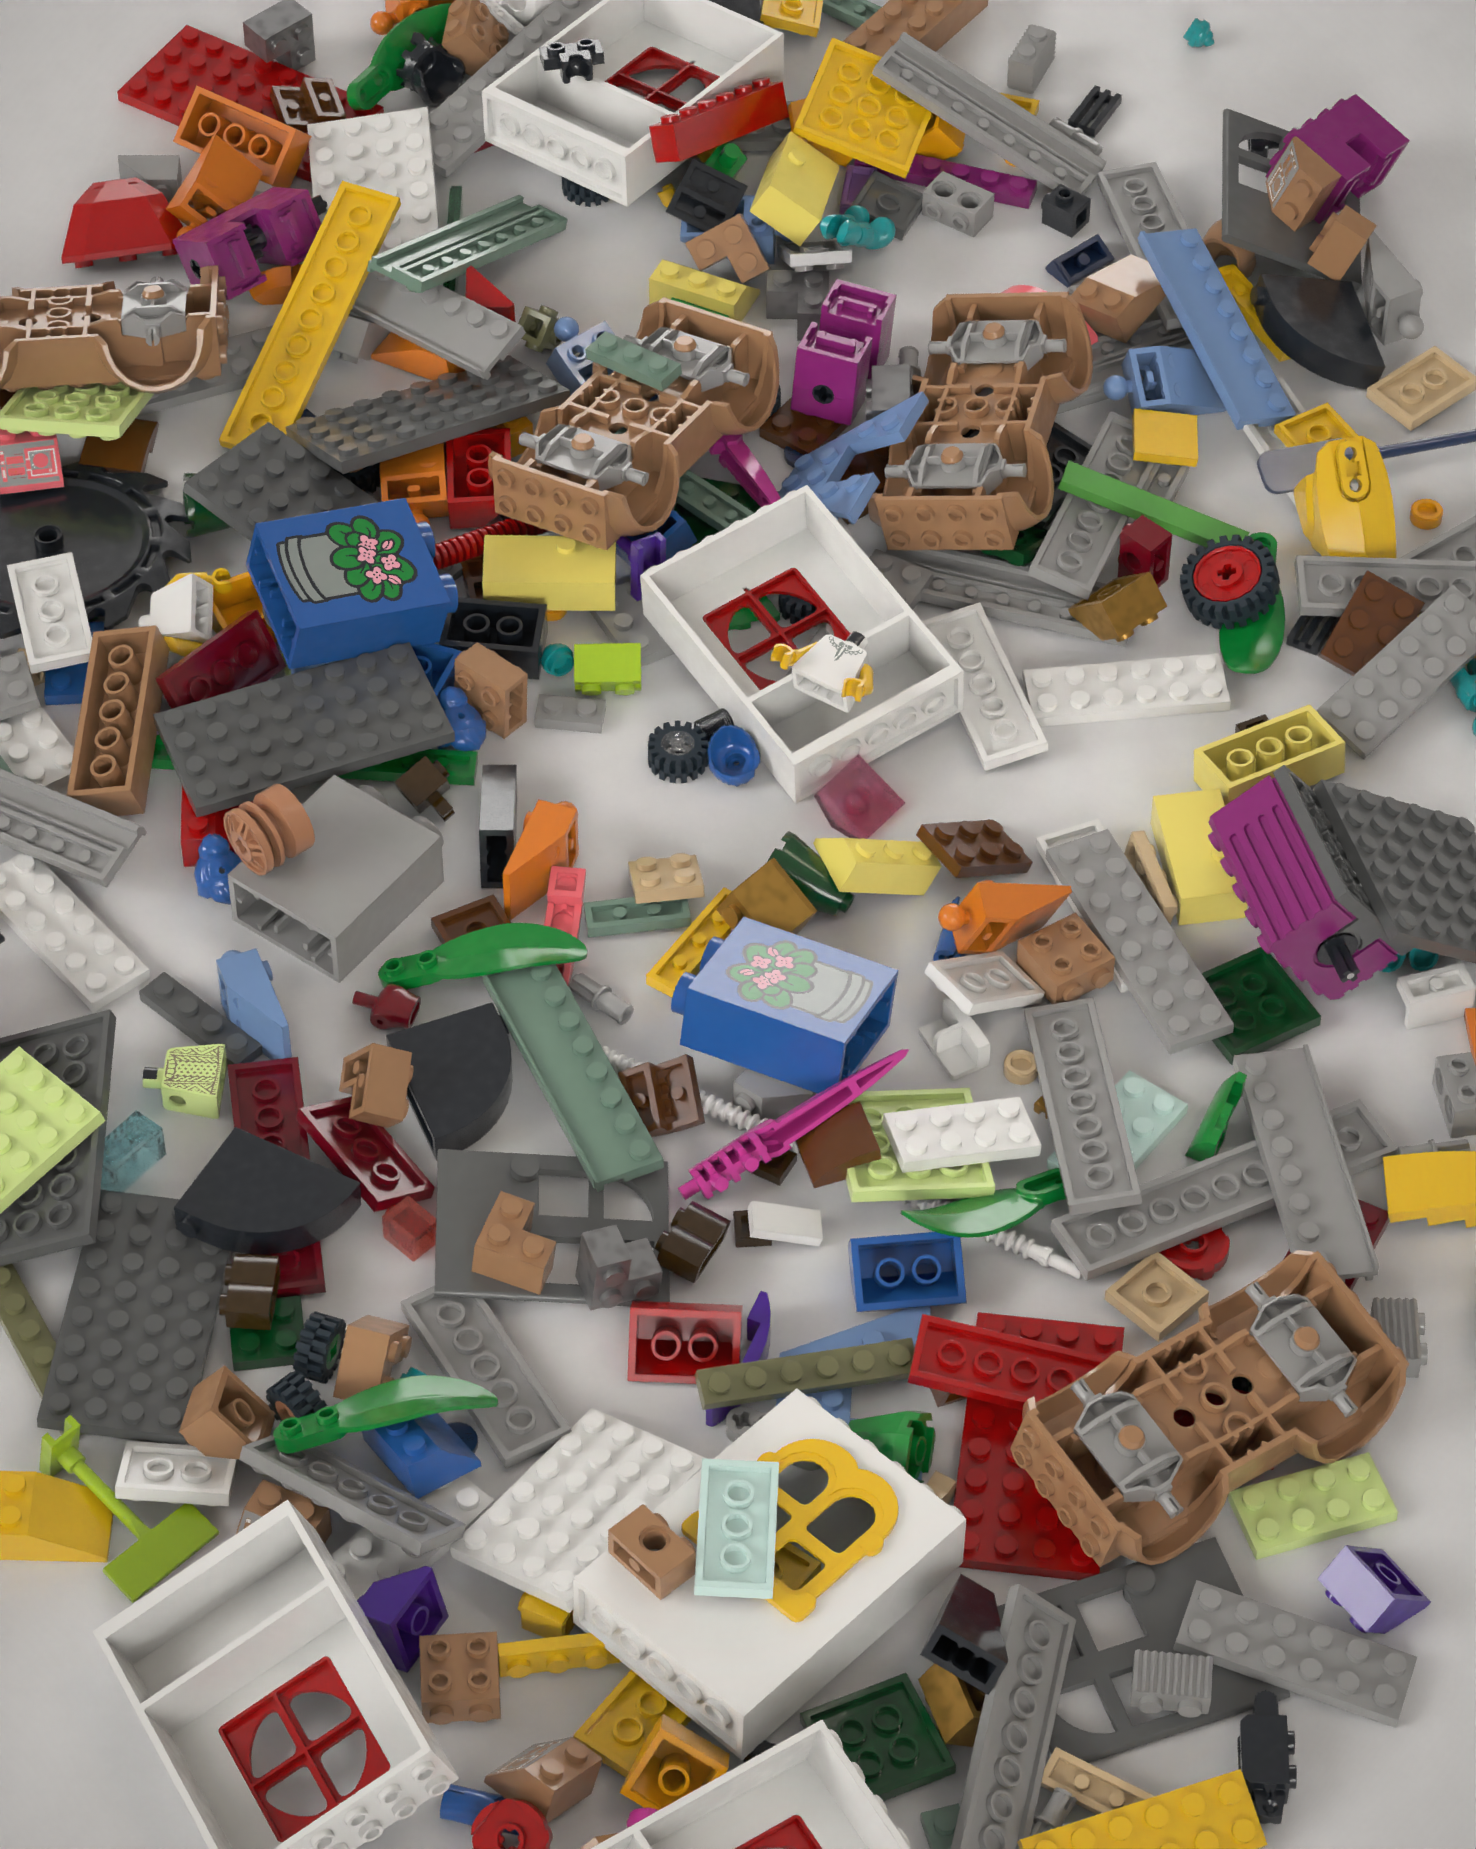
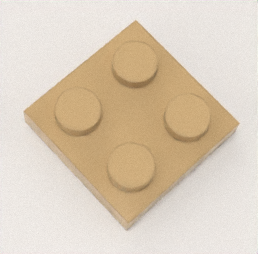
M678 853L669 858L641 857L636 861L628 862L629 877L636 904L705 897L704 883L696 855Z
M1157 1252L1145 1257L1105 1291L1104 1300L1159 1342L1193 1314L1203 1303L1208 1301L1209 1291Z

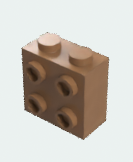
M456 0L450 5L442 46L447 50L448 54L459 58L463 62L467 75L473 76L508 44L509 33L505 25L496 20L484 3H481L479 0Z
M478 642L468 650L462 651L454 663V687H459L466 693L468 704L474 707L482 719L485 720L487 730L505 739L527 722L528 674L520 667L511 664L496 652L487 649Z
M1075 912L1018 940L1016 963L1045 992L1044 996L1051 1004L1078 1000L1082 995L1096 988L1105 987L1113 980L1115 957Z
M497 1631L419 1636L422 1715L426 1722L445 1725L455 1721L483 1723L491 1719H501Z

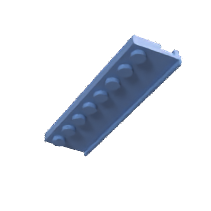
M1194 228L1155 233L1140 231L1137 238L1138 243L1236 429L1241 430L1244 425L1258 424L1259 427L1274 426L1296 416L1198 230Z

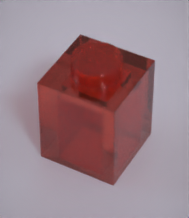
M407 1196L398 1204L391 1205L382 1216L384 1238L411 1261L414 1262L435 1245L436 1218L410 1196Z

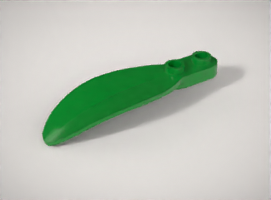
M452 3L438 4L416 11L402 19L387 33L379 44L370 66L355 78L347 88V100L352 109L356 111L369 110L389 92L404 88L401 86L403 79L396 75V70L404 68L406 60L401 56L404 50L412 52L416 48L410 42L413 33L423 34L426 41H429V38L432 37L438 44L441 43L442 45L448 10Z
M1265 532L1251 534L1249 537H1252L1254 542L1258 540L1262 542L1264 547L1269 549L1276 564V539L1271 534ZM1281 590L1279 595H1276L1275 604H1268L1269 611L1265 615L1258 612L1259 620L1253 623L1248 618L1246 619L1247 626L1241 628L1239 623L1236 622L1234 623V629H1227L1223 623L1221 629H1219V645L1222 659L1225 665L1232 671L1245 674L1260 673L1271 667L1278 657L1285 633V607Z
M506 923L464 934L433 950H426L400 958H391L381 966L378 976L383 988L388 984H395L408 990L430 985L442 979L472 978L521 968L577 962L586 959L588 951L584 943L560 929L533 923Z
M1054 1168L1019 1181L1016 1184V1188L995 1190L994 1195L964 1198L946 1205L924 1210H901L900 1214L912 1222L940 1234L964 1238L984 1237L1010 1229L1029 1219L1046 1205L1066 1200L1060 1170L1059 1168Z
M438 1375L410 1376L371 1387L334 1406L321 1408L316 1413L299 1418L290 1417L284 1419L275 1428L273 1436L276 1447L280 1452L295 1453L336 1441L347 1433L376 1429L436 1413L496 1407L498 1399L489 1390L463 1379Z

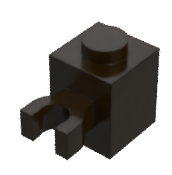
M424 756L395 781L399 792L419 814L430 805L444 822L455 814L453 807L442 796L450 789L446 779L450 774L438 760L432 763Z

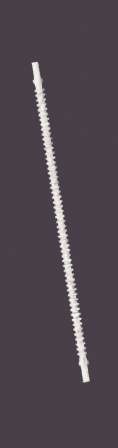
M606 1045L602 1046L616 1074L643 1064L642 1061L635 1064L633 1057L627 1060L624 1053L618 1056L615 1049L609 1052V1048ZM705 1090L699 1091L704 1114L711 1112L712 1118L720 1116L721 1122L729 1120L730 1126L738 1124L739 1130L747 1128L748 1131L768 1120V1118L760 1120L759 1114L751 1116L750 1110L742 1112L741 1106L733 1108L732 1102L724 1104L723 1098L715 1100L714 1094L706 1096ZM794 1141L790 1146L792 1151L798 1154L799 1151ZM942 1199L902 1201L904 1205L910 1202L913 1209L919 1206L920 1210L951 1203L950 1200L943 1203ZM1005 1230L985 1236L986 1242L994 1240L995 1246L1003 1244L1004 1250L1008 1251L1012 1248L1015 1255L1021 1252L1024 1259L1031 1257L1045 1268L1051 1266L1077 1279H1082L1083 1277L1071 1259L1055 1253V1249L1048 1245L1044 1247L1035 1244L1034 1238L1026 1240L1025 1234L1017 1236L1015 1230L1010 1232Z

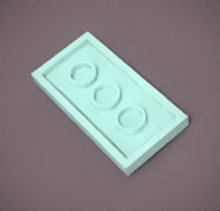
M1129 1070L1115 1085L1136 1170L1187 1114L1188 1104ZM1055 1151L1047 1159L1046 1168L1049 1170L1059 1168Z
M702 1458L694 1595L773 1599L779 1462Z

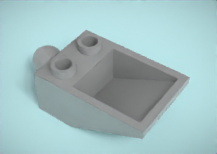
M1373 231L1366 244L1362 276L1367 321L1371 331L1384 346L1404 338L1416 339L1424 330V323L1419 313L1420 301L1423 295L1422 286Z

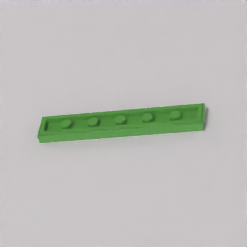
M1068 461L1058 487L1062 491L1135 520L1144 515L1173 535L1208 548L1206 541L1211 539L1214 540L1215 544L1220 543L1219 536L1226 535L1228 541H1231L1232 535H1240L1243 541L1244 537L1249 536L1250 533L1072 461Z

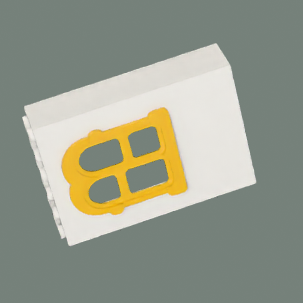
M797 1388L714 1459L779 1462V1473L795 1462L809 1461L820 1465L827 1472L829 1479L827 1487L809 1504L799 1503L778 1487L777 1506L789 1514L791 1519L776 1532L775 1554L787 1543L796 1542L825 1566L805 1586L799 1590H793L774 1576L773 1599L694 1595L695 1575H693L660 1600L608 1552V1549L573 1578V1623L584 1632L592 1633L605 1644L606 1650L741 1760L963 1563L966 1518L957 1507L948 1505L941 1500L927 1484L919 1483L906 1472L901 1464L889 1460L878 1451L871 1441L863 1440L850 1429L844 1420L832 1416L822 1408L815 1398L806 1396ZM701 1470L652 1511V1513L660 1514L667 1521L669 1528L680 1538L685 1537L688 1539L696 1552ZM847 1497L860 1498L866 1501L874 1509L875 1522L870 1529L843 1552L836 1553L807 1531V1526L836 1501Z

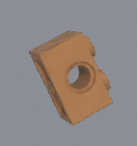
M644 1504L608 1530V1552L660 1600L695 1575L696 1551L691 1542L685 1537L680 1538L675 1534L660 1514L652 1513Z

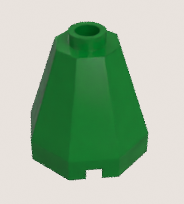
M903 1411L850 1420L848 1426L863 1440L871 1441L878 1451L889 1460L901 1464L906 1472L919 1483L924 1482V1480H918L921 1471L922 1473H928L930 1470L936 1436L934 1427H928L926 1421H933L931 1413Z

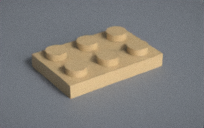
M1433 346L1368 387L1366 397L1412 431L1475 391L1476 376L1439 348Z

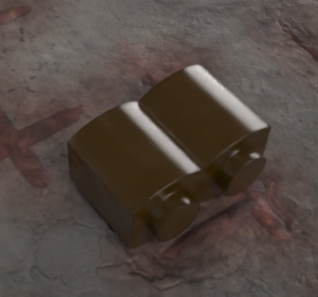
M694 1201L688 1205L686 1210L680 1207L671 1222L673 1229L670 1233L664 1230L656 1243L654 1250L659 1252L657 1257L659 1265L695 1283L722 1244L731 1221Z
M235 1253L233 1263L226 1265L224 1283L225 1286H228L227 1294L221 1293L219 1301V1315L225 1316L226 1327L271 1330L281 1274L279 1256Z

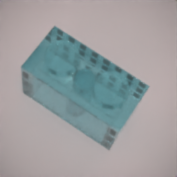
M136 1110L106 1136L101 1188L109 1191L124 1192L166 1155L163 1128Z

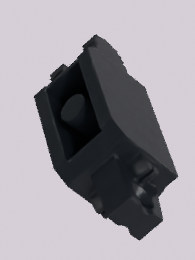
M1265 1690L1255 1695L1253 1714L1246 1715L1240 1721V1736L1237 1739L1238 1769H1241L1259 1822L1261 1824H1281L1284 1804H1287L1289 1789H1296L1297 1784L1296 1765H1289V1755H1294L1295 1732L1288 1731L1287 1715H1279L1277 1696Z

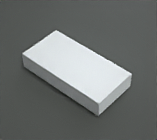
M751 1201L747 1208L750 1237L820 1246L823 1240L820 1210Z

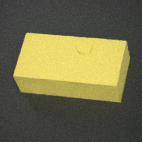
M790 131L769 158L750 212L792 242L801 246L821 221L840 166Z
M485 535L482 577L483 599L547 604V610L615 611L616 542L608 550H604L575 539L567 538L566 536Z
M1310 704L1194 749V781L1202 790L1220 788L1224 805L1233 801L1268 775L1274 778L1273 772L1283 765L1289 768L1309 787L1317 784L1321 779L1327 780L1345 773V741Z
M1220 788L1153 796L1150 824L1161 864L1167 876L1168 886L1178 901V911L1176 914L1178 926L1246 918L1244 911L1247 910L1248 904L1247 902L1243 903L1235 894L1232 885L1237 881L1234 876L1230 877L1225 872L1220 863V860L1225 856L1222 851L1218 852L1208 838V834L1213 832L1208 823L1210 816L1225 806Z

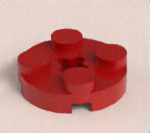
M1221 1227L1159 1253L1191 1278L1205 1281L1211 1279L1214 1273L1219 1271L1227 1262L1230 1239L1222 1231ZM1192 1241L1199 1243V1249H1189L1184 1244L1190 1245Z
M508 1798L487 1805L479 1812L472 1824L473 1849H507L503 1846L505 1837L502 1835V1832L505 1829L509 1832L516 1830L519 1833L517 1838L520 1842L519 1846H510L508 1849H550L553 1839L552 1830L548 1826L543 1813L530 1802L517 1798Z

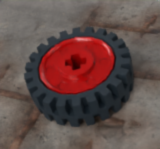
M1226 535L1219 536L1220 543L1215 544L1213 539L1206 541L1208 548L1205 549L1200 545L1195 549L1197 556L1190 554L1187 557L1188 564H1183L1181 569L1180 586L1185 603L1197 621L1201 620L1202 624L1206 626L1212 623L1215 629H1221L1223 623L1227 629H1234V623L1238 622L1241 628L1247 626L1246 619L1250 618L1254 623L1259 620L1258 612L1265 615L1269 611L1268 604H1275L1276 595H1279L1280 578L1273 556L1269 549L1263 546L1262 542L1258 540L1254 542L1252 537L1245 536L1243 541L1240 535H1232L1231 541H1228Z

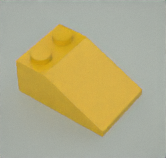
M0 1471V1560L108 1562L114 1514L87 1486L36 1471Z

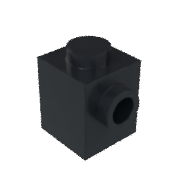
M1060 184L1051 193H1047L1041 202L1042 223L1072 238L1089 222L1091 198Z

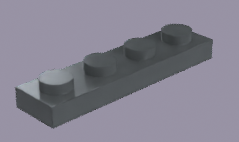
M166 972L160 974L139 991L140 1000L197 1044H225L227 1065L253 1062L263 1054L262 1045Z

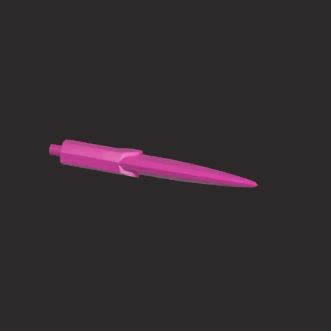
M723 435L709 449L711 455L720 454L719 463L723 468L726 467L746 492L761 507L781 499L770 478L744 443L743 435Z
M901 1049L832 1085L777 1119H768L751 1128L688 1169L693 1179L680 1186L678 1191L684 1200H687L699 1191L707 1199L714 1196L712 1192L715 1190L720 1193L728 1188L730 1180L737 1183L741 1180L740 1174L747 1170L752 1173L757 1170L761 1160L767 1163L772 1160V1157L780 1156L790 1150L791 1143L830 1118L881 1079L906 1057L909 1049Z

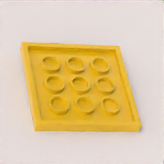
M832 37L796 121L793 133L906 179L932 112L872 74L875 65L882 57Z

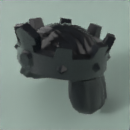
M414 32L410 42L416 48L412 52L404 50L401 56L406 62L403 69L398 68L396 70V75L403 79L401 86L418 93L425 104L440 106L461 86L464 79L465 66L459 58L448 54L441 43L438 44L434 38L430 37L429 41H426L423 34Z

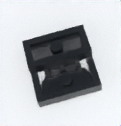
M692 159L665 212L706 232L734 216L748 186Z

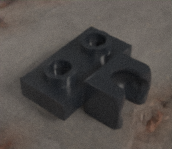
M584 38L575 43L553 42L547 46L539 47L540 60L544 71L560 69V76L564 84L570 83V78L573 76H582L586 81L593 80L592 65L605 64L604 52L599 40Z

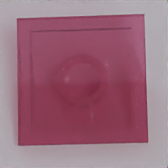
M859 754L814 795L830 826L849 838L868 839L905 804Z

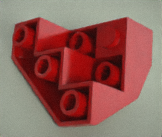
M137 177L95 182L91 184L73 205L61 256L62 264L75 263V268L94 266L93 260L118 257L119 262L137 260V254L162 251V256L177 255L178 252L173 239L176 238L177 232L183 225L178 218L166 210L169 202L164 194Z

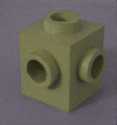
M541 305L539 310L525 306L518 324L522 325L526 332L521 338L526 341V347L540 353L543 352L544 348L554 351L562 342L554 333V325L559 319L557 318L558 311Z

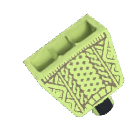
M225 1044L170 1048L166 1053L164 1068L144 1067L143 1088L161 1089L163 1107L167 1110L219 1119L227 1073Z

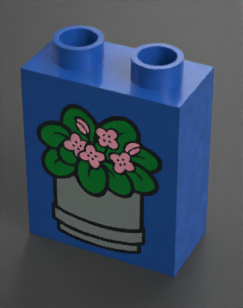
M406 498L255 524L246 567L289 670L355 658L364 653L370 654L390 648L395 644L410 642L411 646L415 647L437 643L440 641L447 614L456 612L458 608V592L453 577L449 573L439 574L433 562L436 551L433 531L426 521L416 523Z
M743 917L726 940L716 936L711 938L703 953L698 975L689 972L683 973L675 987L671 1010L674 1013L683 1015L680 1045L818 1094L856 1073L889 1028L898 970Z

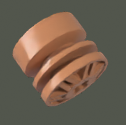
M273 784L255 795L253 803L250 801L243 802L239 805V808L226 812L223 818L224 828L234 851L241 861L259 876L268 874L273 870V867L281 866L286 859L285 856L288 858L296 857L311 848L315 842L314 830L304 807L296 796L281 784Z

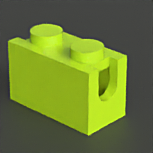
M641 643L574 644L575 692H581L582 695L597 696L601 694V691H615L617 695H632L635 691H641Z

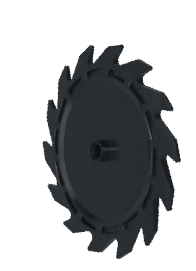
M78 461L61 467L64 487L1 494L0 639L22 634L7 565L72 552L88 622L97 616H104V631L128 619L137 595L140 592L150 591L153 594L170 582L164 562L165 559L175 557L188 564L192 563L190 541L168 524L173 521L193 522L188 521V518H186L185 506L180 502L147 493L168 487V481L149 473H106L107 470L103 467L79 464Z

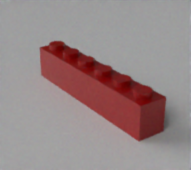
M769 77L752 80V85L734 87V92H724L715 95L716 100H702L697 102L698 107L691 106L679 109V115L669 114L660 117L661 122L649 126L656 163L683 161L789 117L783 81L770 82Z

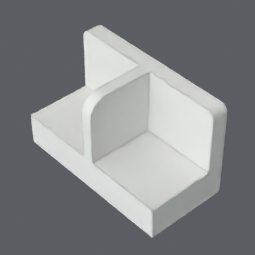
M1463 962L1397 978L1396 987L1406 1005L1404 1024L1407 1030L1464 1017L1465 1008H1473L1476 987Z
M947 998L943 1000L942 1018L920 1027L919 1035L950 1079L956 1080L989 1066L991 1043L970 1015L968 1016L960 1011L952 999Z

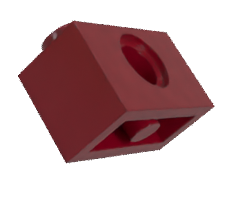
M1141 515L1133 523L1125 525L1120 533L1117 578L1151 572L1159 588L1169 577L1172 533L1144 515Z

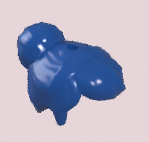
M448 686L441 691L438 700L454 730L455 741L437 746V748L442 750L443 747L452 745L458 751L479 750L486 739V722L482 719L479 712L468 704L467 695L461 688Z
M729 725L719 728L708 743L709 769L718 780L727 785L738 787L741 784H747L755 776V770L760 764V752L749 732L741 727Z
M208 834L202 839L198 847L200 858L194 869L197 893L200 897L212 898L215 902L230 905L228 874L242 861L236 853L230 850L229 843L219 834ZM219 869H224L225 872L221 874Z

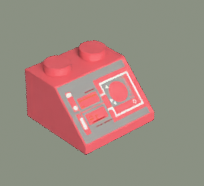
M0 429V495L64 487L56 434L42 436L38 432L29 431L13 434L7 430Z

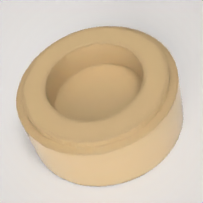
M1015 1050L1005 1057L1003 1073L1008 1081L1017 1085H1026L1037 1078L1038 1073L1032 1052Z

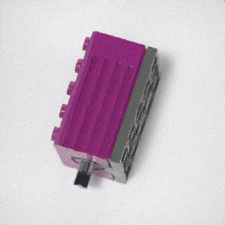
M1283 765L1273 772L1274 778L1268 775L1212 814L1208 823L1213 832L1208 834V838L1218 852L1222 851L1225 856L1220 860V863L1225 872L1230 877L1234 876L1237 881L1232 885V888L1237 897L1243 903L1247 902L1249 906L1244 913L1254 928L1259 927L1262 934L1257 936V940L1262 949L1267 954L1274 953L1284 968L1291 967L1301 982L1307 980L1318 996L1324 994L1330 1000L1340 999L1345 995V992L1348 990L1352 991L1358 987V983L1363 980L1367 981L1373 976V973L1386 968L1389 962L1398 960L1396 954L1399 953L1403 956L1414 948L1389 941L1314 790Z

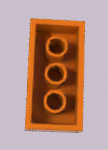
M196 86L173 142L201 154L212 136L216 134L263 171L260 181L274 187L290 188L312 136Z

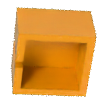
M249 572L233 576L229 580L220 581L231 582L232 590L229 593L221 594L215 590L213 585L212 630L216 634L249 610L257 609L274 642H277L273 629L265 621L263 605Z

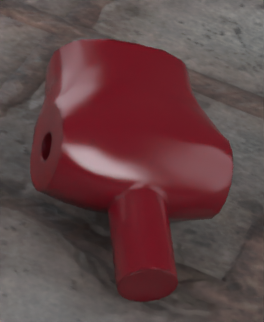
M388 984L378 997L356 991L352 1004L372 1009L370 1022L378 1029H407L412 1027L418 1015L421 997L399 985Z

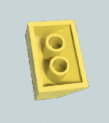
M663 259L649 278V304L663 297L668 299L674 297L728 315L729 318L741 322L760 295V289Z
M816 838L813 842L839 892L924 896L942 867L937 857L921 841Z

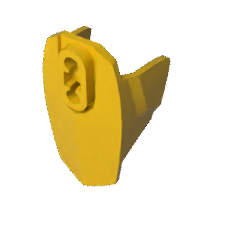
M1364 436L1328 441L1317 452L1315 472L1305 476L1294 488V499L1303 534L1311 542L1312 548L1322 556L1396 558L1393 498L1388 473L1376 443ZM1347 447L1353 450V457L1350 460L1345 457ZM1353 479L1358 482L1356 492L1350 489V482Z

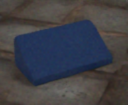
M1096 234L1052 260L1045 269L1068 288L1114 261L1115 258L1099 234Z

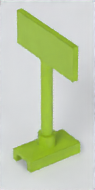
M69 1415L65 1418L64 1434L54 1440L48 1432L42 1436L39 1470L41 1473L53 1477L63 1469L69 1474L74 1473L137 1537V1542L105 1566L102 1571L134 1603L219 1535V1531L193 1504L187 1503L180 1506L154 1528H148L121 1499H115V1493L85 1463L86 1458L78 1450L81 1425L72 1415Z

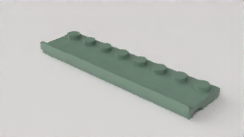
M517 195L372 256V260L368 262L367 271L370 273L377 271L405 285L411 292L423 293L465 274L466 269L470 265L475 269L566 230L568 219L539 204L531 207L523 203V196Z
M557 965L521 968L501 972L490 977L487 975L483 976L485 988L593 1188H596L597 1192L604 1190V1185L620 1179L626 1182L664 1168L662 1155Z

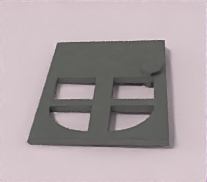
M1224 109L1222 130V241L1324 279L1332 280L1307 263L1314 253L1309 248L1322 231L1327 220L1321 224L1312 220L1294 232L1272 212L1267 193L1239 183V164L1266 174L1271 168L1269 164L1271 159L1239 148V144L1248 139H1266L1279 143V150H1282L1285 146L1283 139L1290 131L1231 109ZM1349 192L1344 204L1360 214V198L1358 199L1352 192ZM1361 251L1340 280L1352 281L1355 290H1358L1362 284Z
M438 1149L434 1296L587 1304L583 1292L577 1284L546 1283L541 1294L538 1295L472 1271L475 1243L500 1191L535 1203L530 1233L551 1239L557 1243L580 1244L583 1232L617 1225L625 1243L647 1238L657 1258L659 1252L654 1250L656 1243L664 1230L669 1232L668 1162L664 1161V1168L626 1182L623 1179L617 1180V1182L634 1190L643 1199L650 1211L652 1221L605 1219L604 1190L597 1192L589 1178L588 1218L538 1215L539 1175L588 1178L577 1156ZM660 1266L663 1273L658 1294H654L644 1300L635 1299L619 1303L617 1306H631L632 1301L670 1302L669 1270Z
M1215 1537L1194 1543L1177 1557L1161 1564L1148 1565L1135 1562L1037 1593V1595L1076 1619L1072 1639L1081 1657L1067 1661L1060 1695L1094 1684L1115 1730L1113 1733L1105 1734L1087 1732L1069 1724L1056 1713L1049 1745L1051 1755L1057 1747L1090 1763L1252 1710L1255 1705V1695L1258 1692L1270 1691L1277 1696L1278 1701L1290 1697L1289 1690L1213 1664L1211 1702L1208 1714L1189 1718L1181 1716L1176 1712L1132 1726L1111 1678L1132 1672L1135 1650L1180 1653L1174 1651L1173 1648L1196 1580L1243 1596ZM1123 1590V1597L1131 1605L1145 1636L1098 1651L1077 1604ZM1006 1604L997 1606L1000 1623H1002Z

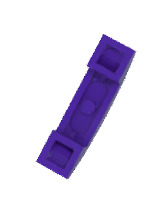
M760 1291L747 1317V1340L751 1341V1344L742 1363L766 1360L768 1358L771 1311L768 1294ZM742 1404L707 1409L706 1425L710 1427L716 1426L726 1419L727 1414L732 1409L740 1407Z

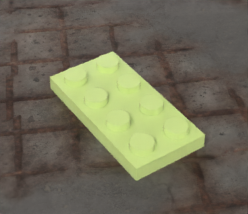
M1369 1452L1238 1488L1228 1494L1230 1506L1256 1560L1397 1521L1398 1511Z

